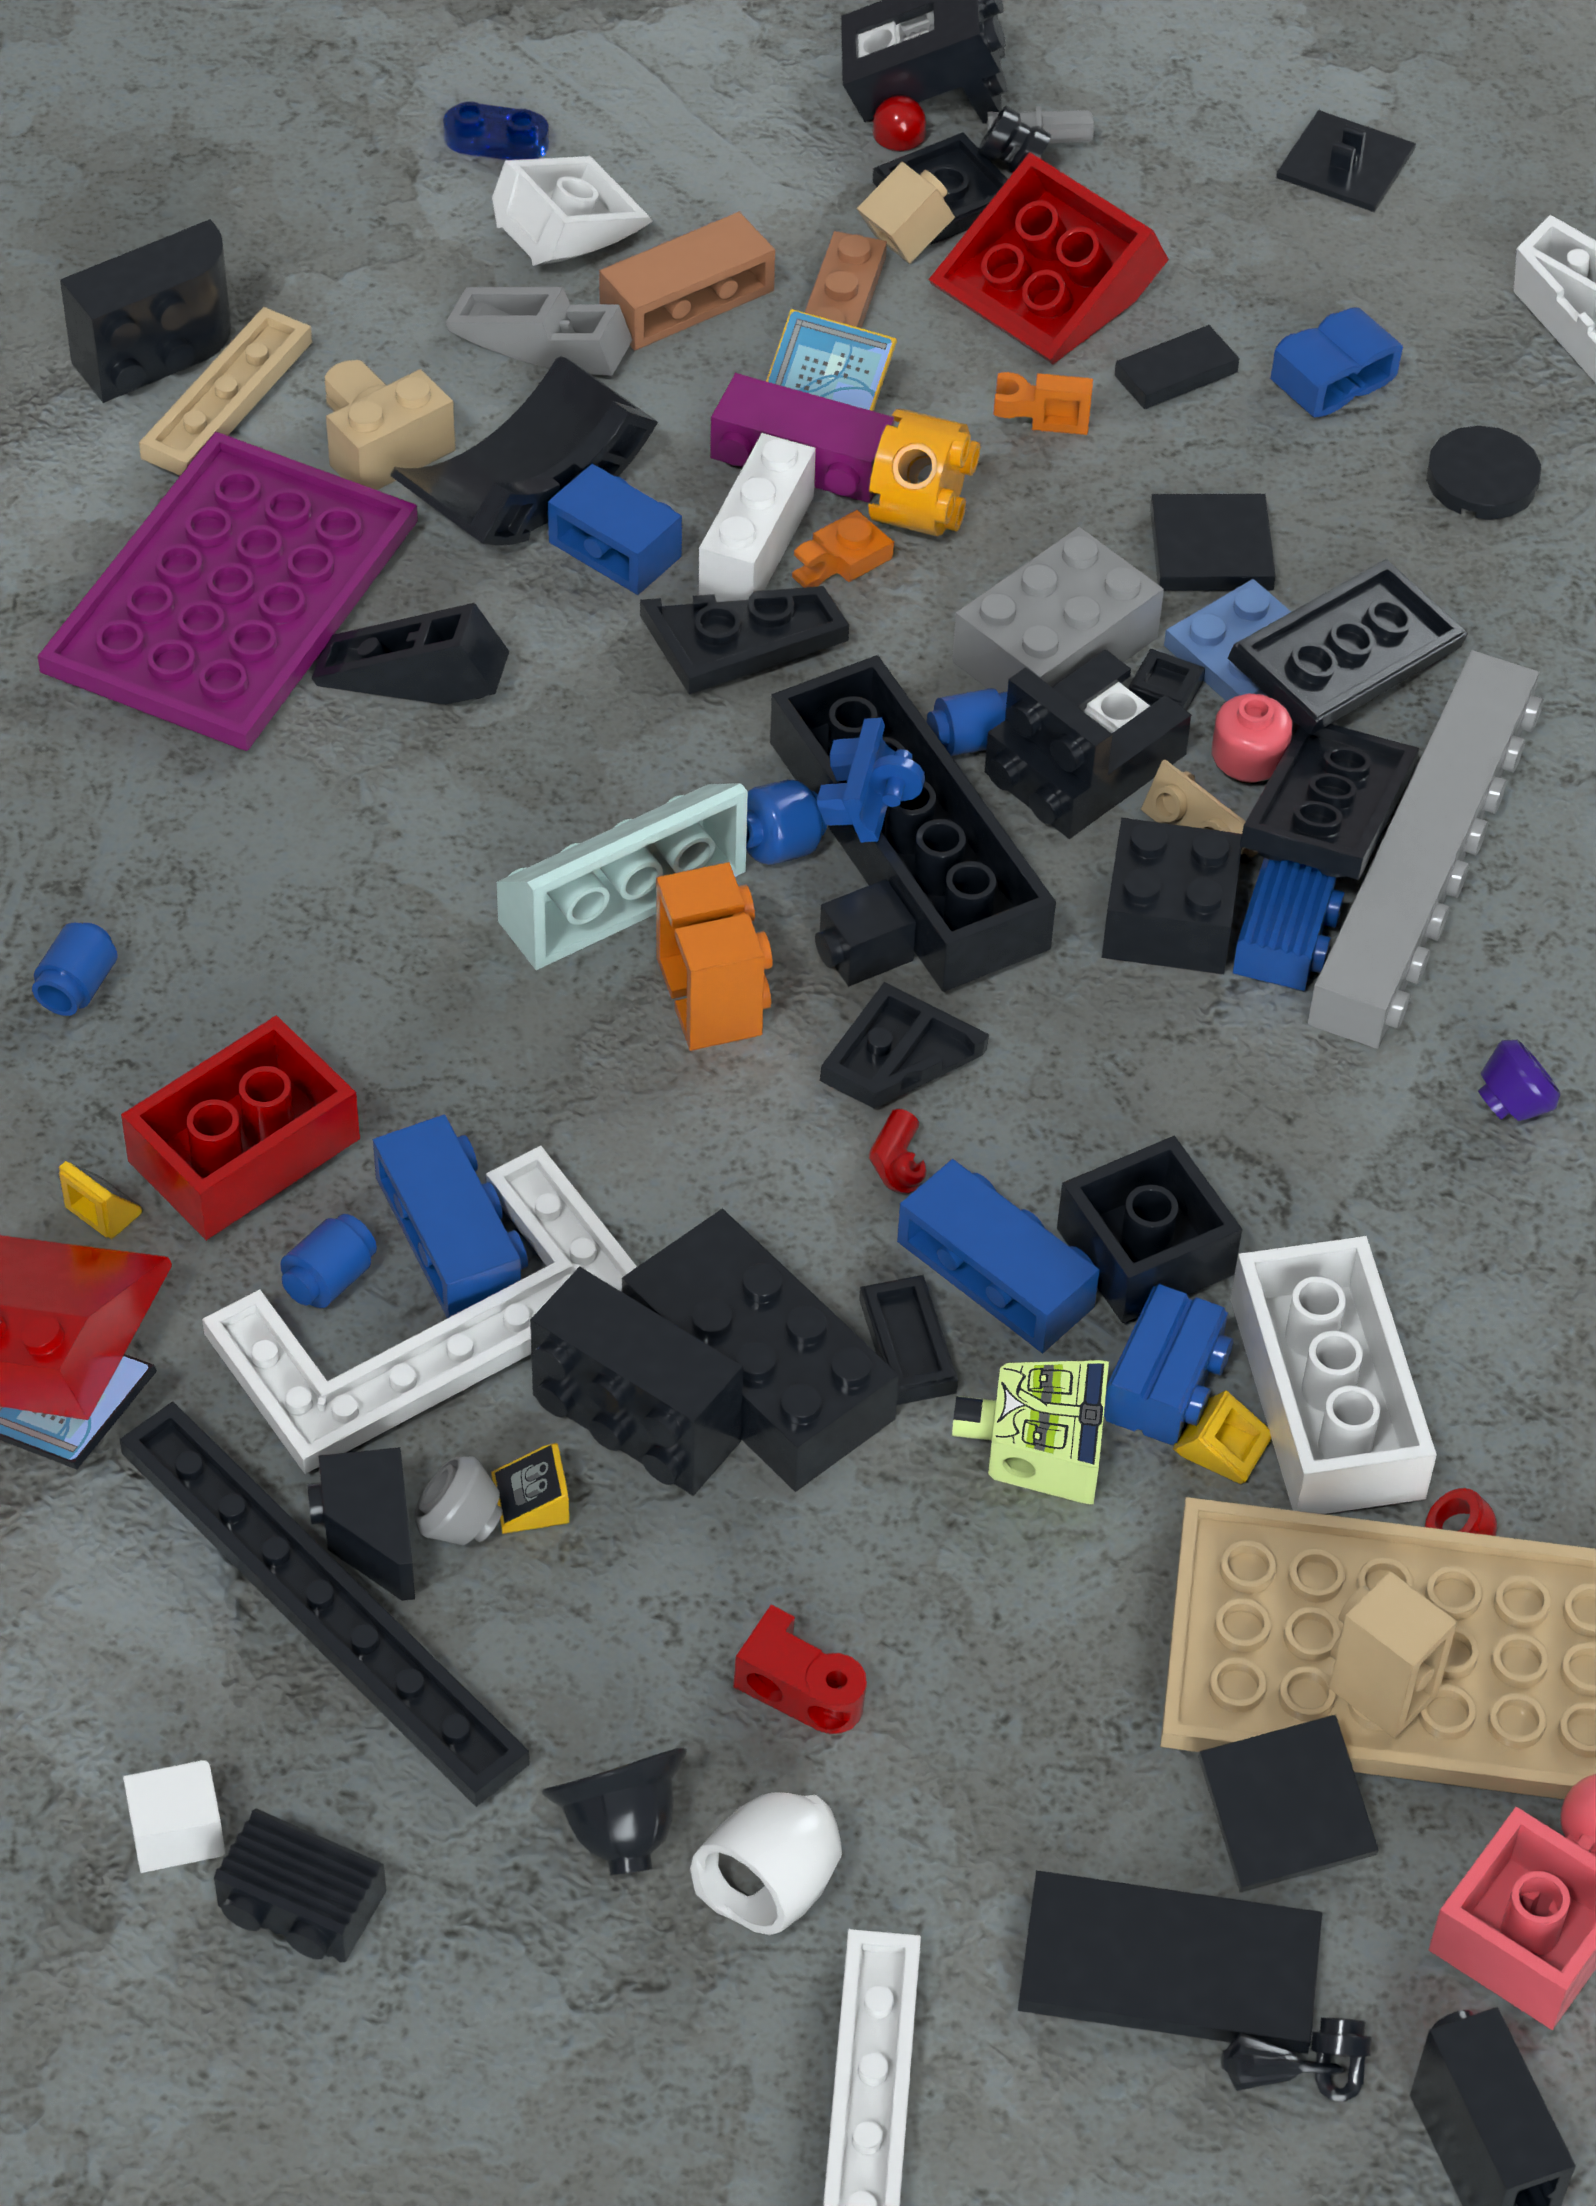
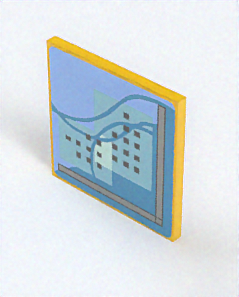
M791 309L766 382L874 411L897 339Z

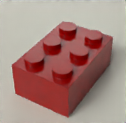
M277 1015L121 1114L128 1162L206 1241L360 1140L356 1091Z

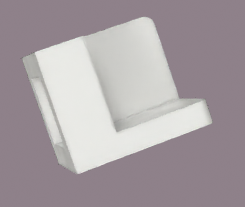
M201 1760L123 1776L140 1873L217 1858L225 1854L210 1764L207 1761Z

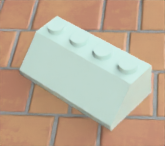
M741 783L705 785L686 795H678L670 799L666 804L634 819H626L618 823L614 828L582 843L569 845L560 853L528 868L515 870L508 877L497 881L498 922L534 969L538 970L655 915L656 877L730 862L735 877L746 872L748 791Z

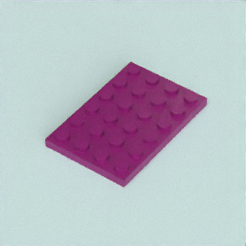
M215 431L37 657L40 673L248 751L319 656L332 635L336 633L418 522L417 505Z

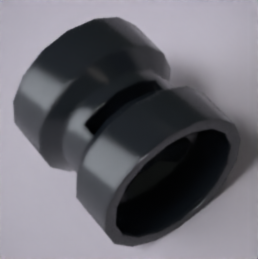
M1006 105L991 124L977 152L990 160L1000 159L1008 165L1009 172L1013 174L1029 152L1039 158L1042 156L1051 139V134L1039 126L1029 127L1021 121V116L1018 112Z

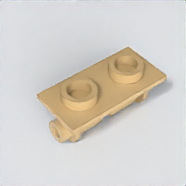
M1167 760L1161 762L1141 808L1144 813L1159 823L1242 834L1243 826L1246 822L1198 785L1193 774L1189 771L1181 772ZM1242 847L1241 855L1245 853L1247 856L1253 857L1258 852Z

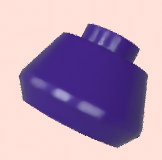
M1518 1039L1502 1040L1499 1042L1480 1073L1486 1084L1478 1092L1490 1109L1501 1120L1511 1114L1519 1122L1554 1111L1557 1108L1561 1093L1544 1067Z

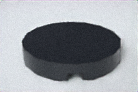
M1479 425L1457 428L1440 437L1430 451L1426 480L1433 496L1448 509L1461 514L1463 508L1476 512L1475 518L1492 520L1511 517L1530 505L1539 487L1541 463L1535 450L1521 437L1501 428Z

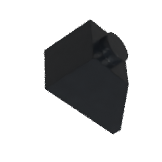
M401 1447L319 1455L321 1482L307 1484L311 1525L325 1523L328 1551L401 1601L414 1600L413 1563Z

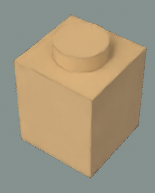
M901 162L857 207V210L875 237L879 240L887 241V246L909 264L955 218L943 199L948 194L944 185L929 171L924 170L919 175L904 162Z

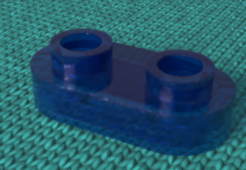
M467 101L450 108L443 118L444 141L450 149L457 153L502 160H526L542 157L549 148V124L542 115L528 109H515Z

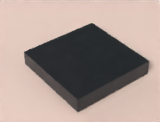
M964 132L873 168V184L876 187L901 162H904L919 175L924 170L929 171L947 189L948 194L943 199L955 218L939 233L930 245L967 231L1008 179L988 158L977 152L978 147Z
M1266 494L1151 495L1150 513L1157 581L1164 591H1233L1252 579L1258 582L1264 589L1274 590L1276 574Z
M1336 1714L1199 1752L1198 1758L1239 1892L1377 1855L1379 1849Z

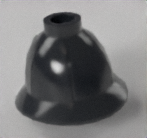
M682 1747L665 1751L596 1775L545 1788L542 1790V1794L551 1802L562 1807L567 1822L578 1841L590 1853L608 1861L610 1875L651 1870V1854L666 1840L672 1823V1778L679 1770L687 1751Z

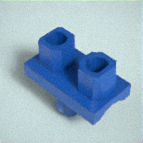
M882 718L864 719L859 738L833 741L829 755L830 767L836 781L847 780V783L821 785L817 798V806L827 826L853 824L860 842H877L887 807H897L901 801L916 798L920 795L925 781L924 771L919 764L912 760V754L909 751L903 749L894 751L884 742L882 735L885 724Z

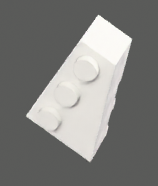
M1549 215L1517 247L1514 293L1596 383V240Z

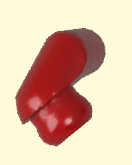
M904 1109L892 1110L869 1151V1159L886 1188L903 1194L915 1191L925 1179L927 1172L924 1160L916 1164L913 1160L916 1154L907 1151L910 1142L919 1128V1121L912 1113Z

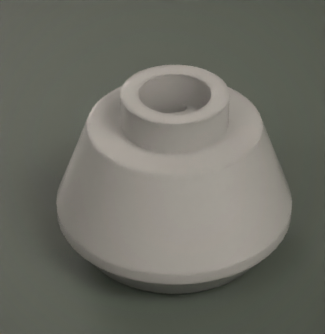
M473 1456L454 1457L445 1463L428 1483L414 1512V1518L419 1533L422 1536L463 1546L472 1539L482 1542L494 1530L503 1511L497 1505L500 1492L478 1459Z

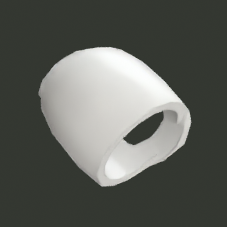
M772 1792L761 1795L744 1804L719 1825L694 1854L690 1872L695 1894L716 1913L736 1921L753 1932L772 1935L783 1931L802 1917L822 1895L842 1856L840 1835L833 1812L824 1800L817 1795L801 1796ZM719 1853L732 1856L745 1864L760 1878L765 1886L750 1896H746L730 1887L718 1867Z

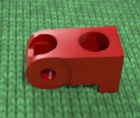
M771 1604L736 1655L733 1687L817 1731L827 1734H841L851 1730L860 1721L864 1708L867 1681L863 1667L851 1656L842 1653L825 1654L819 1648L794 1636L795 1617Z

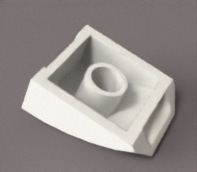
M591 156L507 160L504 162L492 196L497 228H503L531 257L533 266L556 263L596 251L638 232L653 222L649 215Z

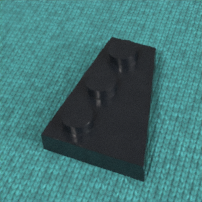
M824 586L753 591L748 600L716 602L715 594L693 596V604L662 606L661 598L640 600V617L688 694L849 641V623Z

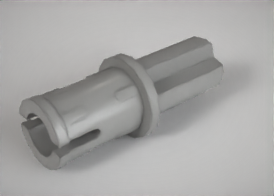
M1036 106V111L1018 112L1021 116V121L1029 127L1039 126L1051 134L1049 143L1089 142L1093 139L1094 119L1092 112L1089 110L1041 112V106ZM988 112V129L999 113Z

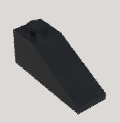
M474 602L334 634L321 651L311 679L318 687L447 705L470 699H481L496 694L510 651Z

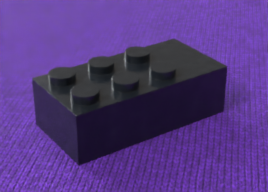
M723 1208L622 1277V1292L743 1366L741 1440L794 1492H797L896 1419L899 1374Z

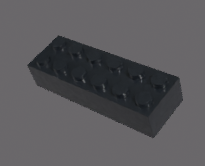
M878 655L771 694L770 744L795 780L802 782L811 791L819 794L821 785L847 783V780L836 781L830 767L829 755L833 741L859 738L864 719L882 718L885 724L882 736L887 746L894 751L900 749L909 751L912 754V760L919 764L924 771L925 781L920 795L911 800L901 801L897 807H887L877 842H860L853 824L828 827L867 884L872 885L887 879L916 920L914 952L942 992L1051 949L1056 907L1055 899Z

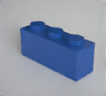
M445 1114L373 1139L376 1179L446 1318L521 1280V1269L528 1267V1258L523 1242L515 1230L506 1232L500 1220L503 1218V1212L495 1188L490 1182L481 1184L476 1174L478 1170L477 1159L466 1135L457 1137Z
M951 1159L900 1203L897 1242L1042 1354L1095 1307L1100 1269L1094 1266L1088 1255L1077 1247L1066 1245L1045 1229L1042 1222L1032 1212L1017 1208L996 1192L988 1179L981 1174L971 1173L954 1159Z

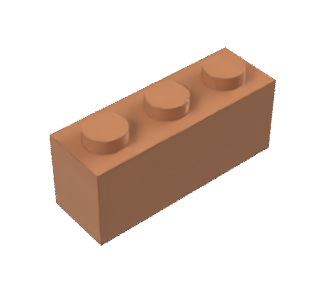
M739 211L599 270L600 304L620 305L633 339L630 346L634 350H638L773 292L775 249Z

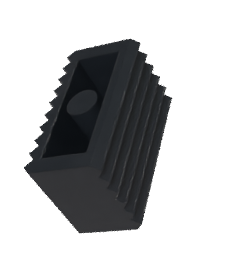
M257 1808L252 1810L250 1819L245 1822L242 1832L237 1835L236 1842L231 1845L228 1855L223 1858L221 1867L216 1869L214 1876L218 1906L232 1923L249 1931H258L260 1927L263 1929L269 1928L275 1934L284 1935L288 1944L306 1957L319 1960L323 1959L324 1956H333L340 1963L347 1961L387 1892L383 1863Z

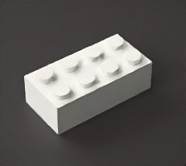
M1367 1236L1238 1254L1230 1300L1268 1429L1270 1430L1292 1510L1329 1514L1426 1499L1437 1454Z

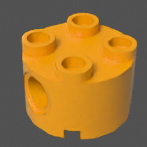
M896 409L891 416L894 417V421L899 422L898 427L886 425L874 460L869 492L880 494L879 504H868L871 520L934 536L943 535L946 529L958 531L966 508V499L960 497L965 474L972 476L976 470L980 456V442L971 440L967 424L906 409ZM932 464V471L929 477L917 484L920 471L925 466Z

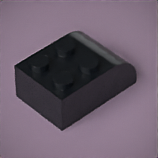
M211 219L60 279L71 363L102 403L208 360L217 354L229 339L231 321L223 239L219 229Z

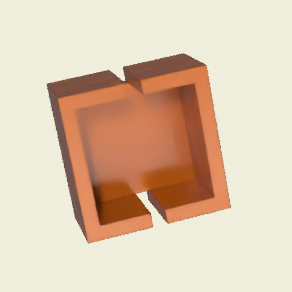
M730 862L656 877V958L671 999L687 996L685 999L675 1000V1011L690 1051L761 1036L763 1009L771 1008V993L764 970L770 969L773 966L770 943L764 931L755 932L752 924L755 920V910L751 892L746 884L738 886Z

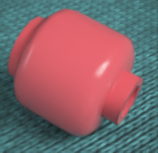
M1244 694L1235 696L1225 702L1216 715L1212 740V757L1217 767L1227 776L1241 782L1253 783L1270 779L1291 742L1292 719L1287 709L1277 700L1261 694Z

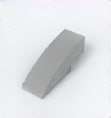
M466 287L445 322L449 332L507 357L545 368H550L558 357H565L588 373L596 375H613L633 340L619 304H570L563 287Z

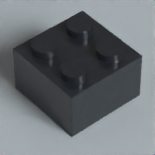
M1121 817L1101 958L1224 975L1242 847H1240L1242 834Z
M1175 1135L1062 1182L1057 1230L1069 1247L1074 1246L1081 1249L1088 1255L1094 1266L1100 1269L1097 1288L1122 1324L1140 1316L1153 1286L1156 1287L1158 1284L1190 1295L1235 1275L1242 1228Z

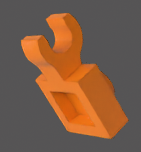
M1012 372L998 373L993 415L1001 418L1031 417L1033 418L1032 430L1088 435L1093 378L1037 373L1035 386L1028 383L1019 374Z
M855 510L814 532L812 540L802 543L794 550V556L804 566L793 571L792 578L802 587H817L836 573H839L846 581L850 582L893 558L894 541L858 510Z

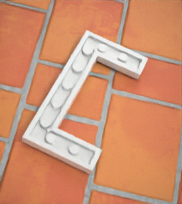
M542 1146L486 1173V1183L490 1182L493 1185L503 1211L547 1267L329 1381L325 1379L261 1290L202 1319L205 1336L304 1474L319 1467V1455L346 1453L531 1354L530 1319L579 1266L622 1292V1277L637 1266Z

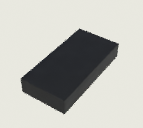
M1206 325L1116 361L1114 376L1145 410L1238 373L1240 358L1210 325Z
M924 1275L860 1287L859 1301L875 1351L899 1374L897 1405L957 1394L958 1379Z

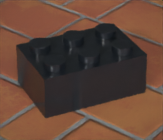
M579 1266L530 1319L533 1396L536 1397L540 1405L552 1415L557 1417L566 1416L589 1430L593 1438L603 1447L612 1451L621 1450L640 1462L648 1473L659 1482L666 1485L675 1484L694 1496L741 1442L743 1366Z

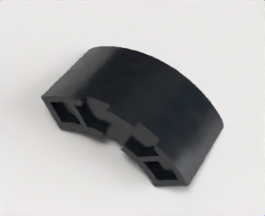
M558 357L539 385L519 409L480 443L460 455L435 465L420 468L394 467L390 476L480 543L494 546L513 545L529 541L530 531L548 523V501L592 463L611 475L619 477L646 443L658 421L570 359Z

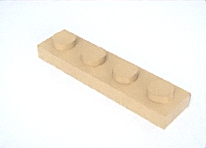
M263 307L139 442L141 459L181 476L215 431L228 436L312 343L311 326Z

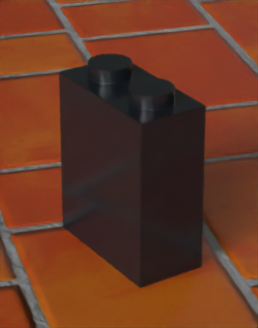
M1498 2007L1474 2015L1470 2010H1460L1444 2016L1429 2029L1410 2097L1461 2205L1561 2206L1576 2165Z

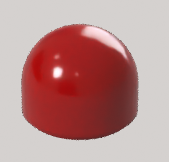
M893 96L878 106L873 118V137L878 144L890 150L906 151L919 146L924 141L926 136V116L918 102L907 96Z
M1468 1488L1454 1489L1441 1496L1429 1510L1425 1522V1527L1442 1529L1444 1522L1449 1517L1457 1514H1470L1467 1523L1458 1532L1496 1536L1497 1520L1493 1509L1477 1492Z

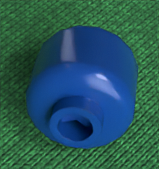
M796 780L779 781L749 790L747 795L746 850L748 854L759 863L773 865L802 858L814 852L827 829V825L817 806L818 794L811 791L802 782Z

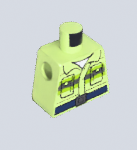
M1109 1361L1006 1363L1000 1367L996 1400L956 1396L952 1436L992 1441L988 1475L994 1480L1080 1503L1094 1504Z

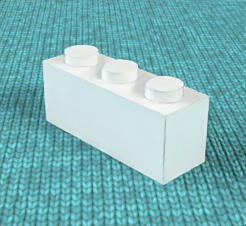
M764 433L760 435L699 547V595L715 594L716 602L748 600L753 591H763L766 589L814 498L816 448Z

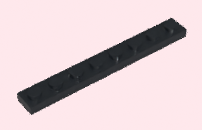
M173 1401L120 1438L122 1455L476 1807L530 1765L529 1750Z

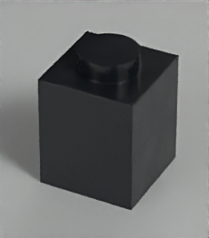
M884 879L821 904L820 932L815 934L816 948L824 964L829 968L834 966L849 987L914 961L916 920L888 880Z

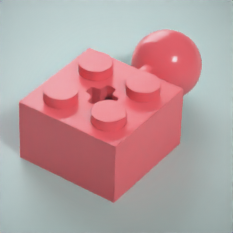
M1596 1774L1583 1778L1567 1793L1562 1804L1560 1817L1564 1836L1520 1808H1514L1440 1909L1429 1946L1430 1952L1551 2030L1555 2028L1596 1970Z

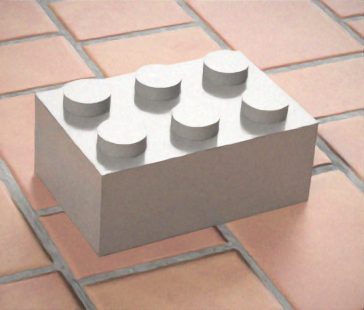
M1078 527L956 612L952 662L987 689L994 688L998 693L1008 691L1009 678L1025 667L1053 687L1105 649L1122 662H1125L1157 639L1164 589L1085 530Z

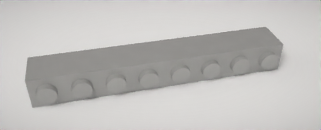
M1471 650L1315 983L1307 1025L1376 1049L1379 1048L1388 1026L1399 1029L1410 1000V993L1404 992L1408 982L1418 985L1422 979L1430 955V949L1424 948L1428 938L1436 941L1440 939L1450 910V906L1445 905L1444 902L1448 895L1458 898L1469 869V863L1463 862L1467 853L1477 856L1488 826V821L1482 818L1486 811L1496 814L1507 780L1501 778L1504 770L1512 773L1515 772L1525 744V739L1521 738L1520 734L1522 730L1532 733L1538 721L1543 705V698L1534 696L1539 671Z

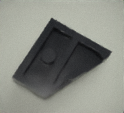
M884 982L821 1065L819 1081L875 1109L981 1057L987 1050L989 1034Z

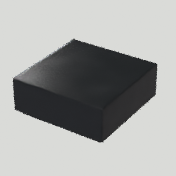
M1150 648L1128 689L1150 706L1167 695L1187 711L1203 682L1205 667Z

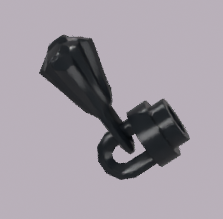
M1321 2017L1320 2031L1312 2032L1311 2051L1316 2052L1315 2062L1302 2061L1295 2053L1285 2048L1240 2033L1230 2043L1228 2048L1222 2051L1220 2059L1221 2068L1228 2073L1236 2091L1290 2081L1301 2073H1315V2081L1322 2095L1331 2101L1346 2102L1358 2095L1364 2083L1365 2056L1371 2055L1372 2037L1364 2035L1365 2021ZM1331 2055L1350 2057L1348 2082L1343 2088H1336L1331 2082V2074L1344 2073V2067L1331 2063Z

